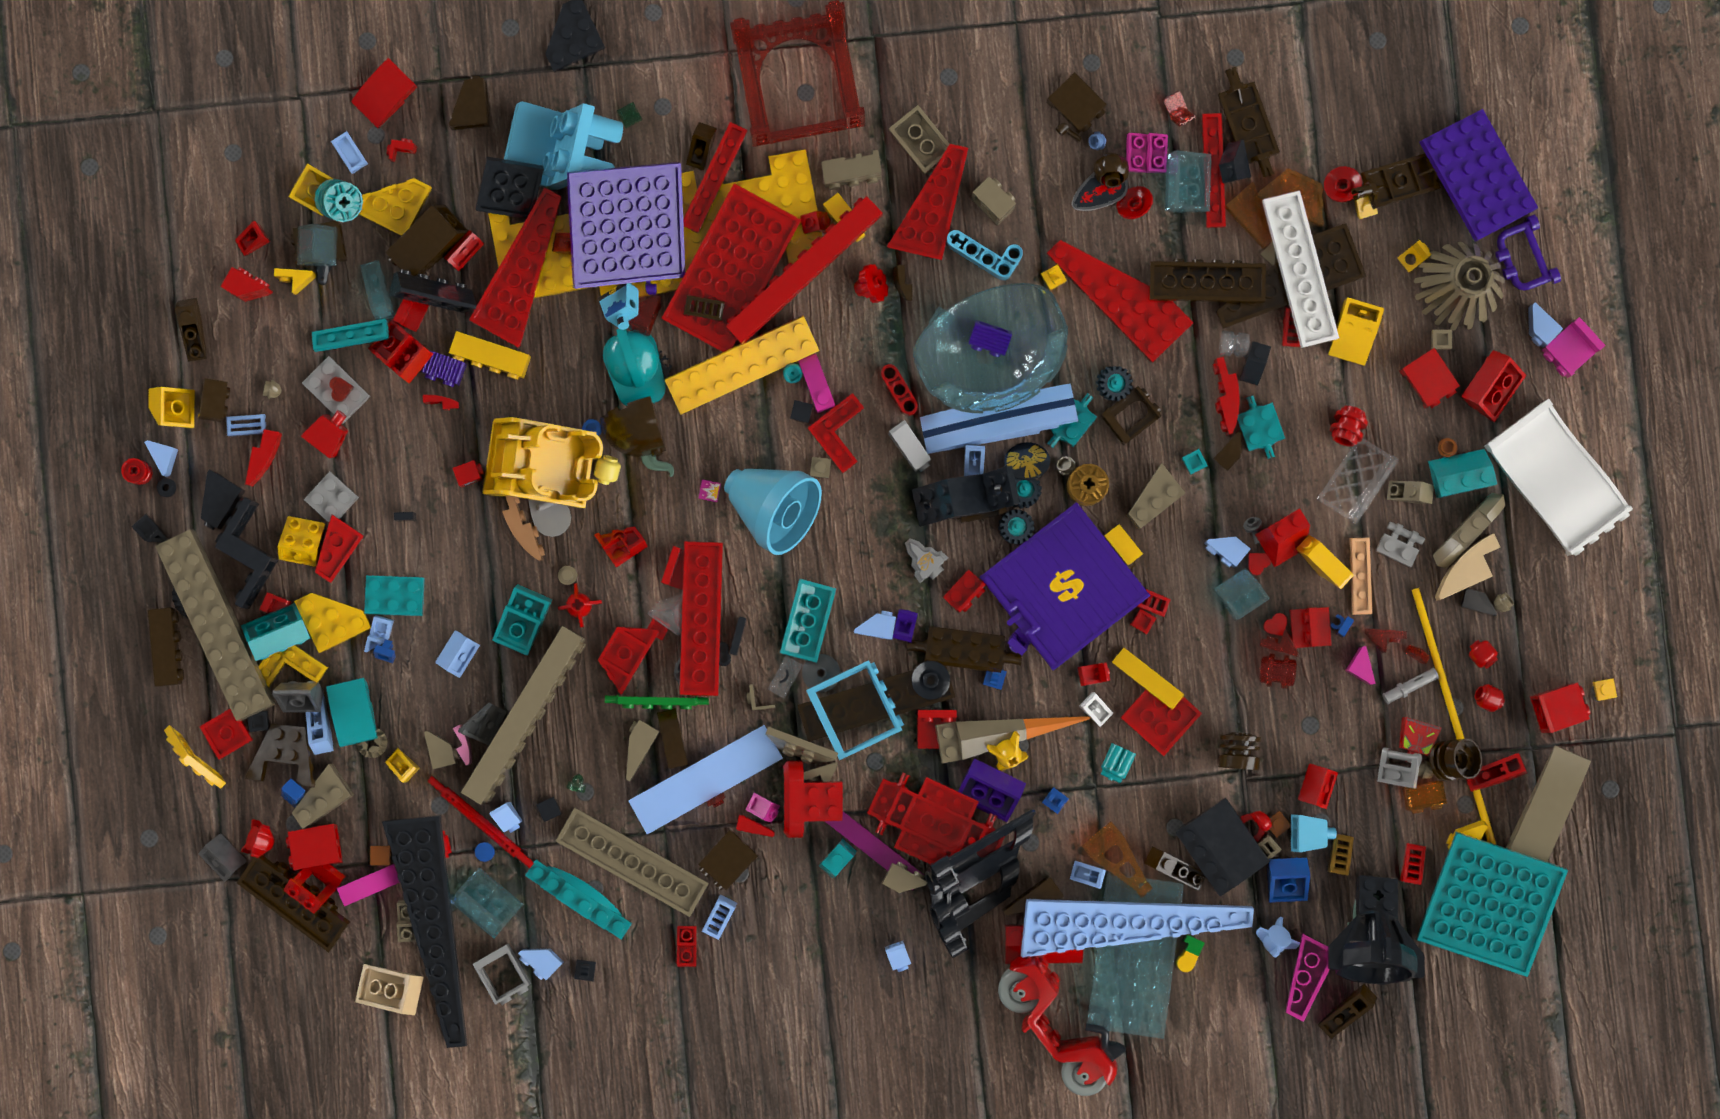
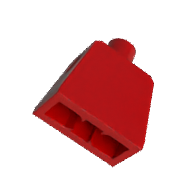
M339 410L336 411L333 417L328 414L322 415L301 437L329 459L335 458L348 433V429L341 425L347 416Z

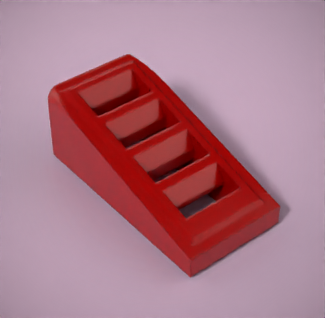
M1285 306L1282 346L1301 347L1297 333L1288 332V329H1296V327L1289 324V321L1294 320L1293 317H1290V313H1292L1291 308ZM1287 337H1297V341L1287 340Z
M1146 589L1150 597L1145 600L1144 604L1140 603L1137 608L1164 617L1171 599ZM1152 597H1154L1155 599H1154V602H1153V604H1152V607H1149V606H1150V603H1151V600H1152ZM1159 600H1162L1159 610H1156Z
M739 814L736 827L738 831L769 837L775 836L773 830Z
M1406 843L1400 881L1418 885L1422 884L1426 846ZM1410 849L1420 851V855L1410 853ZM1409 858H1417L1419 862L1409 861ZM1409 865L1418 866L1417 870L1408 869ZM1408 873L1416 874V878L1408 877L1407 875Z

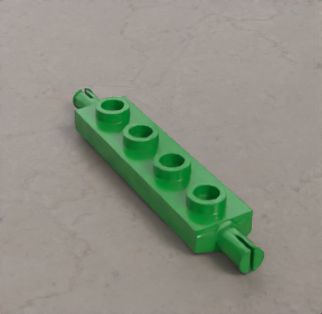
M605 695V703L622 704V708H634V705H642L641 709H653V705H661V709H672V705H680V709H692V706L709 705V697H619V695Z

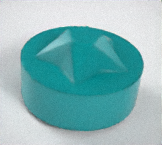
M795 363L786 365L783 370L784 379L789 383H797L803 376L801 367Z

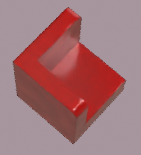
M267 592L259 610L272 613L291 605L292 602Z

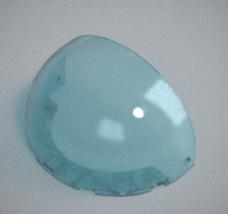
M1029 283L997 286L961 300L936 317L918 338L914 347L913 358L927 390L933 396L940 399L943 404L955 410L968 413L983 414V411L993 410L1000 412L1028 401L1040 393V389L1047 382L1050 383L1061 368L1066 356L1068 326L1054 295L1045 287ZM975 320L1012 331V337L1005 356L995 357L990 355L988 350L982 349V351H977L971 348L968 340Z

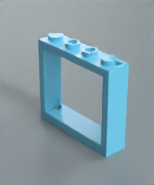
M869 660L806 690L835 752H838L839 760L902 731L901 726L904 725L900 715L895 716L893 709L896 707L891 697L887 699L884 691H887L883 680L879 681L876 676L879 671L875 663H870ZM867 669L894 728L843 751L816 692Z

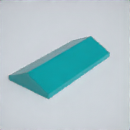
M799 579L780 653L817 663L836 588Z

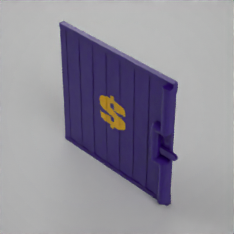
M1077 502L980 576L981 580L1010 615L1011 618L1007 621V625L1017 624L1052 671L1150 597V594Z

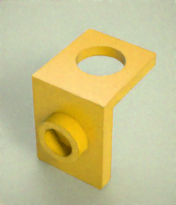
M1419 240L1397 257V259L1410 272L1431 256L1427 245ZM1406 255H1414L1416 262L1413 265L1407 264L1405 261Z

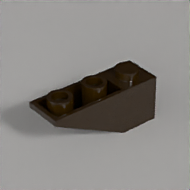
M197 298L179 300L175 306V312L188 362L207 359L203 324Z
M1153 846L1144 864L1198 891L1206 877L1201 870Z

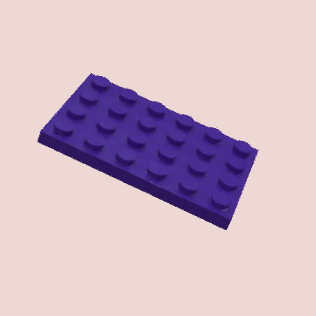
M1483 109L1419 142L1475 242L1538 209L1537 204Z

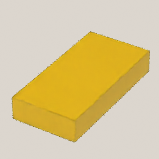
M1120 524L1104 535L1127 566L1143 554Z

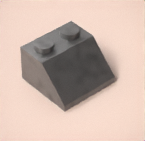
M290 681L288 683H280L273 690L272 694L283 712H321L324 691L319 682L308 681L307 683Z

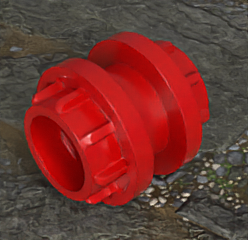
M1344 406L1341 410L1336 411L1334 418L1338 423H1333L1330 427L1332 439L1336 443L1347 447L1357 445V442H1361L1363 438V433L1360 430L1366 429L1368 425L1365 412L1354 406Z

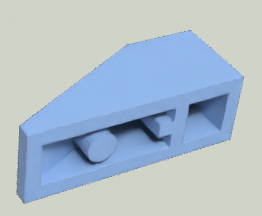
M323 694L321 712H306L308 743L314 755L334 751L332 732Z

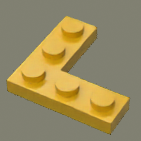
M296 645L288 647L283 652H276L270 655L268 658L263 659L258 666L268 687H270L285 663L314 682H319L328 669L326 665Z
M170 725L164 730L168 736L166 740L174 747L173 751L180 756L179 760L186 767L190 765L191 769L198 776L203 775L204 779L211 786L215 784L221 789L226 784L219 772L193 753L181 733Z

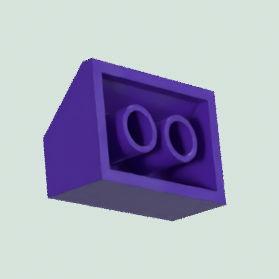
M974 758L958 792L979 801L976 808L988 814L992 813L993 816L996 815L997 818L1008 822L1022 796L1026 783Z

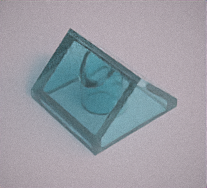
M319 224L299 226L297 265L336 266L337 227Z

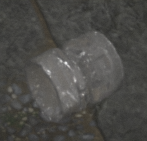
M1223 330L1220 338L1219 355L1231 356L1235 354V357L1247 358L1250 334L1239 332L1235 335L1233 331Z

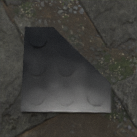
M570 0L563 4L545 53L554 73L605 49L583 0Z

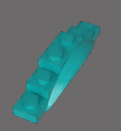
M536 859L525 875L555 896L556 899L621 940L632 925V922L624 918L605 896L588 883L570 873L552 866H546Z

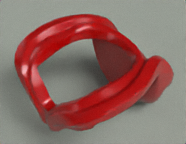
M1254 811L1240 817L1243 823L1248 820H1254L1258 824L1259 832L1254 836L1257 843L1262 839L1265 832L1272 827L1270 818L1261 811Z

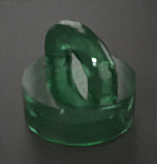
M576 774L572 782L568 781L566 788L571 791L585 793L587 786L583 785V776Z

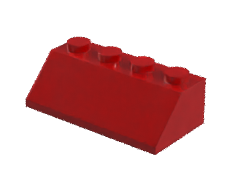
M1005 925V964H1011L1017 957H1022L1021 948L1024 925ZM1074 949L1066 950L1062 953L1051 952L1046 953V955H1039L1040 957L1043 956L1048 963H1083V950Z

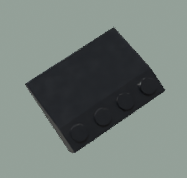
M401 269L399 272L393 273L389 296L460 313L476 309L472 289H467L465 284L456 283L451 285L448 284V280L437 278V281L429 279L430 276L418 274L417 277L411 275L410 271Z
M1226 797L1179 827L1176 831L1177 836L1220 897L1270 862Z

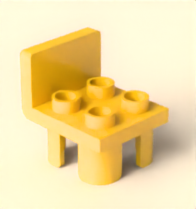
M514 417L494 419L483 494L512 496L585 508L586 501L590 500L597 491L598 481L590 479L592 459H600L602 456V441L596 435V432Z

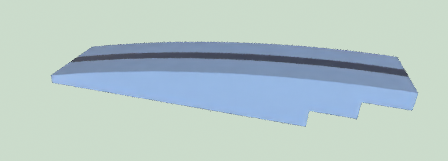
M1065 384L920 417L926 452L930 454L963 448L966 445L974 446L1039 434L1042 430L1059 428V425L1078 422V416L1071 384Z

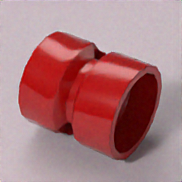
M128 459L121 468L123 478L136 485H144L152 478L151 466L140 459Z

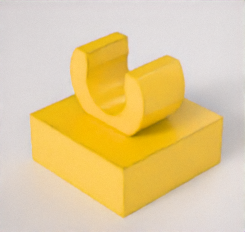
M1058 264L1041 273L1050 291L1067 282Z

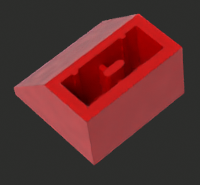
M231 267L220 286L244 302L269 296L273 292L268 288L270 286L268 283L257 276L253 279V275L241 267L238 269Z

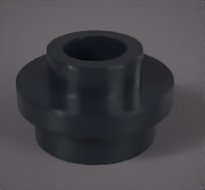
M164 478L157 484V491L163 497H171L176 492L177 486L172 479ZM165 484L169 485V490L167 491L163 489Z

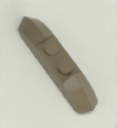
M1490 493L1433 554L1437 566L1447 569L1490 525L1506 506L1503 494Z

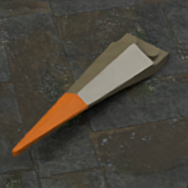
M1090 717L962 721L935 725L941 763L964 760L989 752L987 745L997 746L1001 741L1010 739L1014 731L1018 732L1020 742L1089 720Z

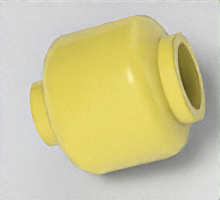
M603 455V457L597 460L594 476L598 478L599 483L609 485L610 482L617 481L621 469L618 459L613 456Z

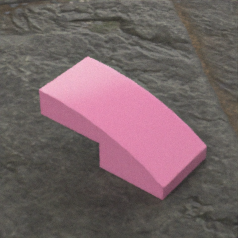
M459 724L453 728L462 743V746L456 750L467 766L472 764V751L468 736L458 732L459 728L462 727V724Z

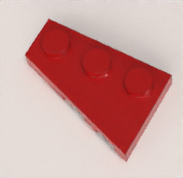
M331 514L315 573L332 583L364 535Z

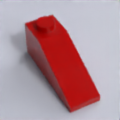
M1517 753L1482 766L1476 777L1466 779L1470 791L1473 792L1528 773L1520 754Z

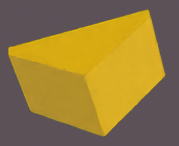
M399 748L385 761L403 783L408 782L420 769Z

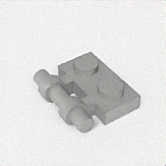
M1389 522L1387 529L1392 530L1393 533L1391 536L1383 534L1376 552L1407 567H1412L1419 552L1413 545L1415 542L1422 545L1425 538L1419 536V533L1416 531L1411 532L1403 528V525L1399 523ZM1399 534L1408 538L1407 543L1397 539Z

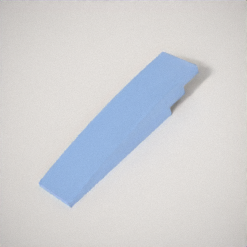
M765 725L630 799L629 803L646 834L653 832L783 759L778 748L766 736L767 729Z

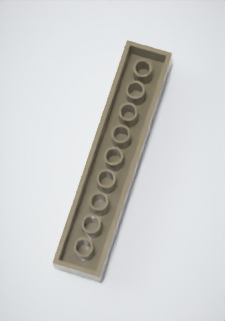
M188 530L156 545L157 552L236 721H242L276 705L196 531Z
M561 627L461 791L462 794L480 805L491 802L496 794L494 792L495 787L500 786L506 777L503 775L506 769L512 768L516 761L514 756L516 753H520L526 745L524 742L525 738L531 736L536 728L534 723L538 719L541 720L545 714V705L551 703L554 699L556 687H561L565 681V672L573 668L576 662L574 659L576 654H581L586 646L584 643L585 638L567 627Z

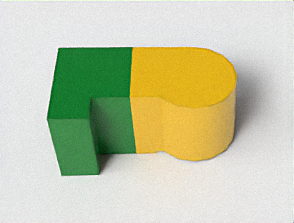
M1186 934L1182 941L1187 944L1182 955L1176 959V966L1182 972H1190L1194 968L1205 942Z

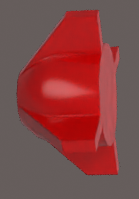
M575 583L574 594L568 597L566 605L559 606L558 610L567 609L571 616L579 619L580 627L582 628L584 627L583 617L590 613L592 605L602 604V600L591 601L587 595L579 593L578 583Z
M252 819L251 830L241 852L251 853V856L259 858L272 849L274 837L270 826L263 825L260 821Z

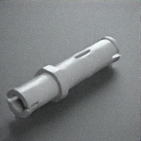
M1431 668L1403 684H1397V687L1383 693L1382 696L1389 705L1391 702L1401 697L1405 698L1416 689L1439 679V675L1435 668Z

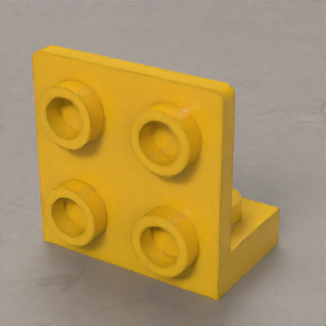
M288 516L277 546L279 560L316 567L318 547L325 529V523Z

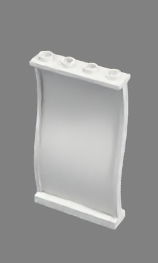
M1547 399L1484 447L1492 454L1517 490L1547 524L1565 549L1566 555L1574 554L1577 556L1584 550L1583 546L1587 543L1591 545L1600 538L1598 536L1603 531L1605 533L1609 532L1615 527L1614 523L1620 520L1621 522L1629 517L1630 514L1628 512L1633 508L1627 504L1610 478L1571 433L1552 406L1553 403L1550 399Z

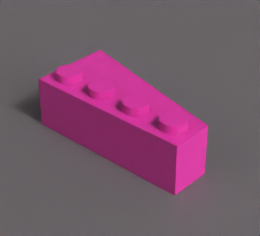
M1304 934L1301 936L1285 1010L1286 1013L1303 1022L1330 970L1328 969V946Z

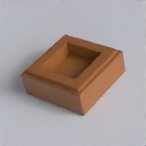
M370 846V865H391L390 846Z

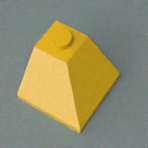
M169 387L149 389V409L158 425L194 428L195 390Z

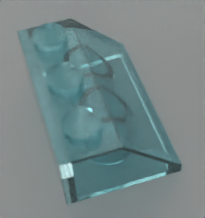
M1178 150L1167 154L1165 211L1180 213L1210 211L1211 154Z
M481 868L475 871L451 899V903L494 939L524 905Z

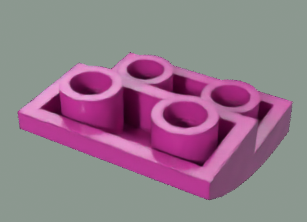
M1128 133L1126 160L1129 165V172L1166 173L1168 135Z

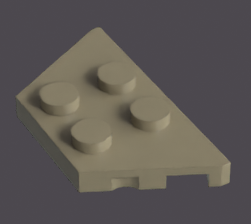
M768 727L766 731V736L779 750L783 751V754L790 757L797 756L805 763L835 761L838 752Z

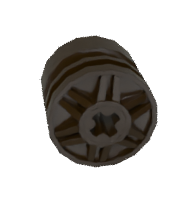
M1234 732L1220 735L1221 740H1229L1228 745L1220 744V748L1228 749V754L1219 755V768L1259 770L1260 757L1251 755V751L1260 750V747L1252 746V741L1261 742V737L1250 733Z
M1469 738L1437 742L1430 752L1429 759L1432 772L1442 781L1474 778L1479 774L1482 767V754L1479 746Z

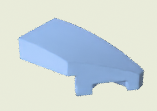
M377 615L374 616L364 652L370 651L376 645L384 643L385 639H389L394 620Z

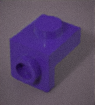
M899 609L892 638L911 642L918 613Z
M1018 627L1009 637L1007 643L1013 652L1019 653L1022 656L1027 651L1031 642Z

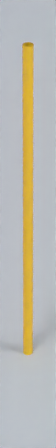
M1419 588L1413 589L1412 594L1435 670L1439 675L1438 680L1456 739H1465ZM1473 791L1480 818L1488 825L1485 831L1487 841L1497 845L1481 791Z

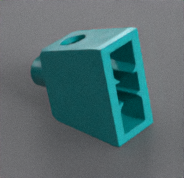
M842 839L818 866L833 879L854 857L857 851Z

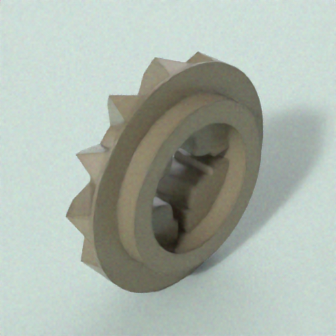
M376 728L378 738L374 742L379 746L369 748L367 741L356 743L362 755L368 758H376L385 752L387 737L382 730Z

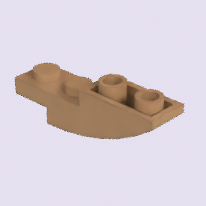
M506 496L509 509L502 512L512 534L531 556L538 561H543L542 556L545 555L542 544H538L537 537H539L537 527L531 523L524 524L526 517L524 511H520L518 503H521L520 498Z

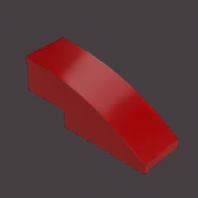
M263 429L260 448L252 447L245 485L253 487L268 470L279 448L282 433Z

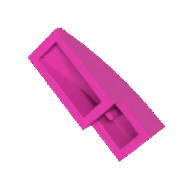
M393 864L337 888L343 905L347 906L400 883L397 876L398 872Z

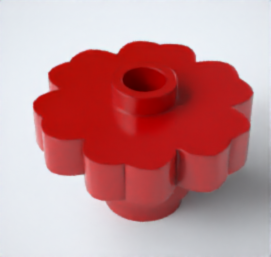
M875 264L863 266V270L859 271V279L854 283L856 294L870 298L872 303L884 301V297L888 296V285L885 283L886 276Z

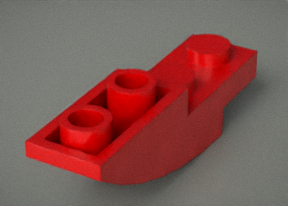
M1223 356L1214 360L1215 364H1212L1214 374L1218 375L1219 378L1217 383L1219 393H1223L1222 397L1217 398L1215 408L1217 414H1221V430L1226 432V436H1229L1234 431L1239 413V385L1236 373L1228 374Z

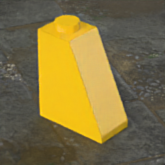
M1310 535L1296 548L1319 576L1340 589L1354 576L1320 541Z

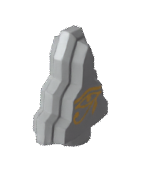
M911 538L905 542L907 553L912 558L911 565L915 570L914 576L919 583L928 577L933 580L944 570L941 565L948 557L942 551L937 552L932 547L925 548L919 541Z

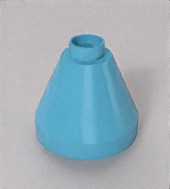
M736 469L728 476L724 486L725 492L729 494L730 502L757 544L774 555L787 553L804 538L817 516L822 496L819 481L802 471L744 469L741 471Z

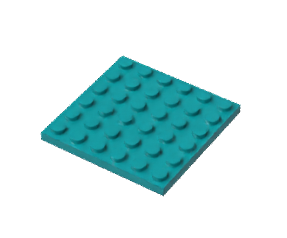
M1456 832L1416 939L1528 977L1568 869Z

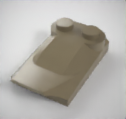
M919 105L888 129L893 138L898 141L924 174H932L949 146L948 141Z

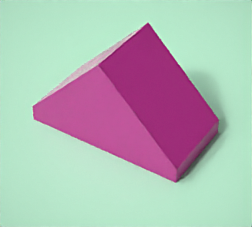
M1359 647L1345 671L1368 685L1376 684L1367 647Z

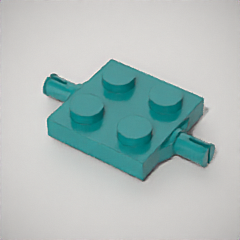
M1089 393L1085 395L1081 402L1074 399L1078 422L1059 425V428L1050 429L1053 437L1047 444L1051 448H1054L1059 440L1065 441L1074 447L1097 419V416L1087 408V405L1093 399Z
M1254 395L1247 397L1250 409L1239 414L1237 420L1248 451L1264 449L1267 459L1273 458L1275 455L1272 445L1285 439L1274 405L1270 403L1264 406H1257Z

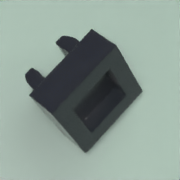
M577 959L574 979L594 981L596 962Z

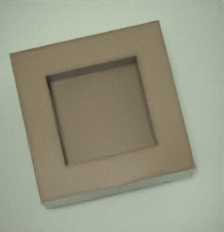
M1432 330L1431 348L1451 350L1452 330Z
M812 457L810 476L829 479L831 459Z

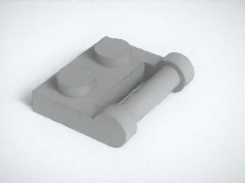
M1384 747L1381 753L1377 782L1416 788L1422 755L1419 753L1408 754L1392 751L1391 748ZM1389 758L1411 762V767L1389 764Z

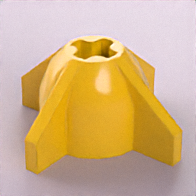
M1017 731L1013 732L1010 739L1001 741L997 746L987 745L988 751L996 756L998 760L996 767L1000 771L1015 767L1028 758L1027 753L1021 751L1019 747L1020 736Z

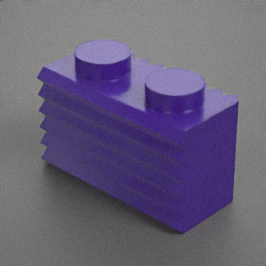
M975 320L968 344L977 351H982V349L988 350L989 354L995 357L1005 356L1012 337V331Z
M431 351L433 355L421 370L425 374L424 378L432 381L438 378L443 380L442 384L454 387L455 384L459 386L467 364Z

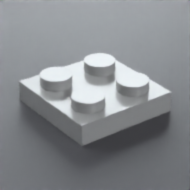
M329 471L304 500L329 522L331 514L340 519L359 497Z

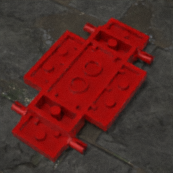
M903 772L898 783L882 779L867 814L876 817L880 821L875 831L876 833L883 835L887 825H893L901 829L902 831L894 848L928 864H932L946 855L950 857L996 830L993 824L997 816H993L992 813H990L986 823H979L971 819L979 801L928 777L925 778L919 794H916L905 786L910 775H906L904 779L905 773ZM1005 836L978 851L977 855L983 858L999 849Z

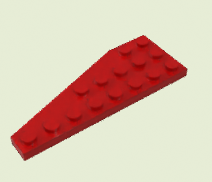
M1062 240L1046 253L1151 363L1194 323L1173 301L1149 300L1150 286Z

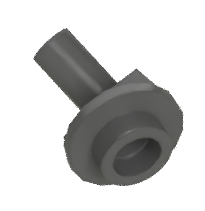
M1250 517L1244 522L1243 527L1247 533L1252 532L1254 543L1259 544L1255 534L1263 529L1262 521L1258 517Z

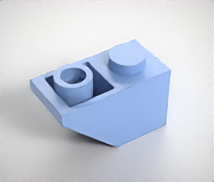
M1237 537L1208 539L1204 543L1207 545L1206 550L1213 555L1218 554L1222 558L1220 561L1229 568L1230 566L1236 567L1250 550Z
M522 949L518 953L521 956L519 959L526 966H532L535 969L533 973L541 980L543 978L547 980L564 963L551 949Z

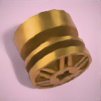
M1083 464L1077 467L1069 476L1066 484L1067 493L1075 503L1077 502L1081 506H1092L1100 502L1107 494L1109 478L1106 472L1099 466ZM1088 479L1090 480V483L1093 484V486H1091L1089 489H1087V486L1084 485V483L1087 482Z

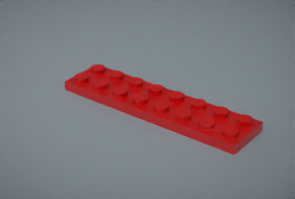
M684 541L679 695L718 696L723 543Z

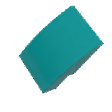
M517 584L513 589L508 604L505 606L492 641L528 655L553 599Z
M360 678L327 686L328 700L339 746L344 747L377 739L373 705L370 701L366 680Z

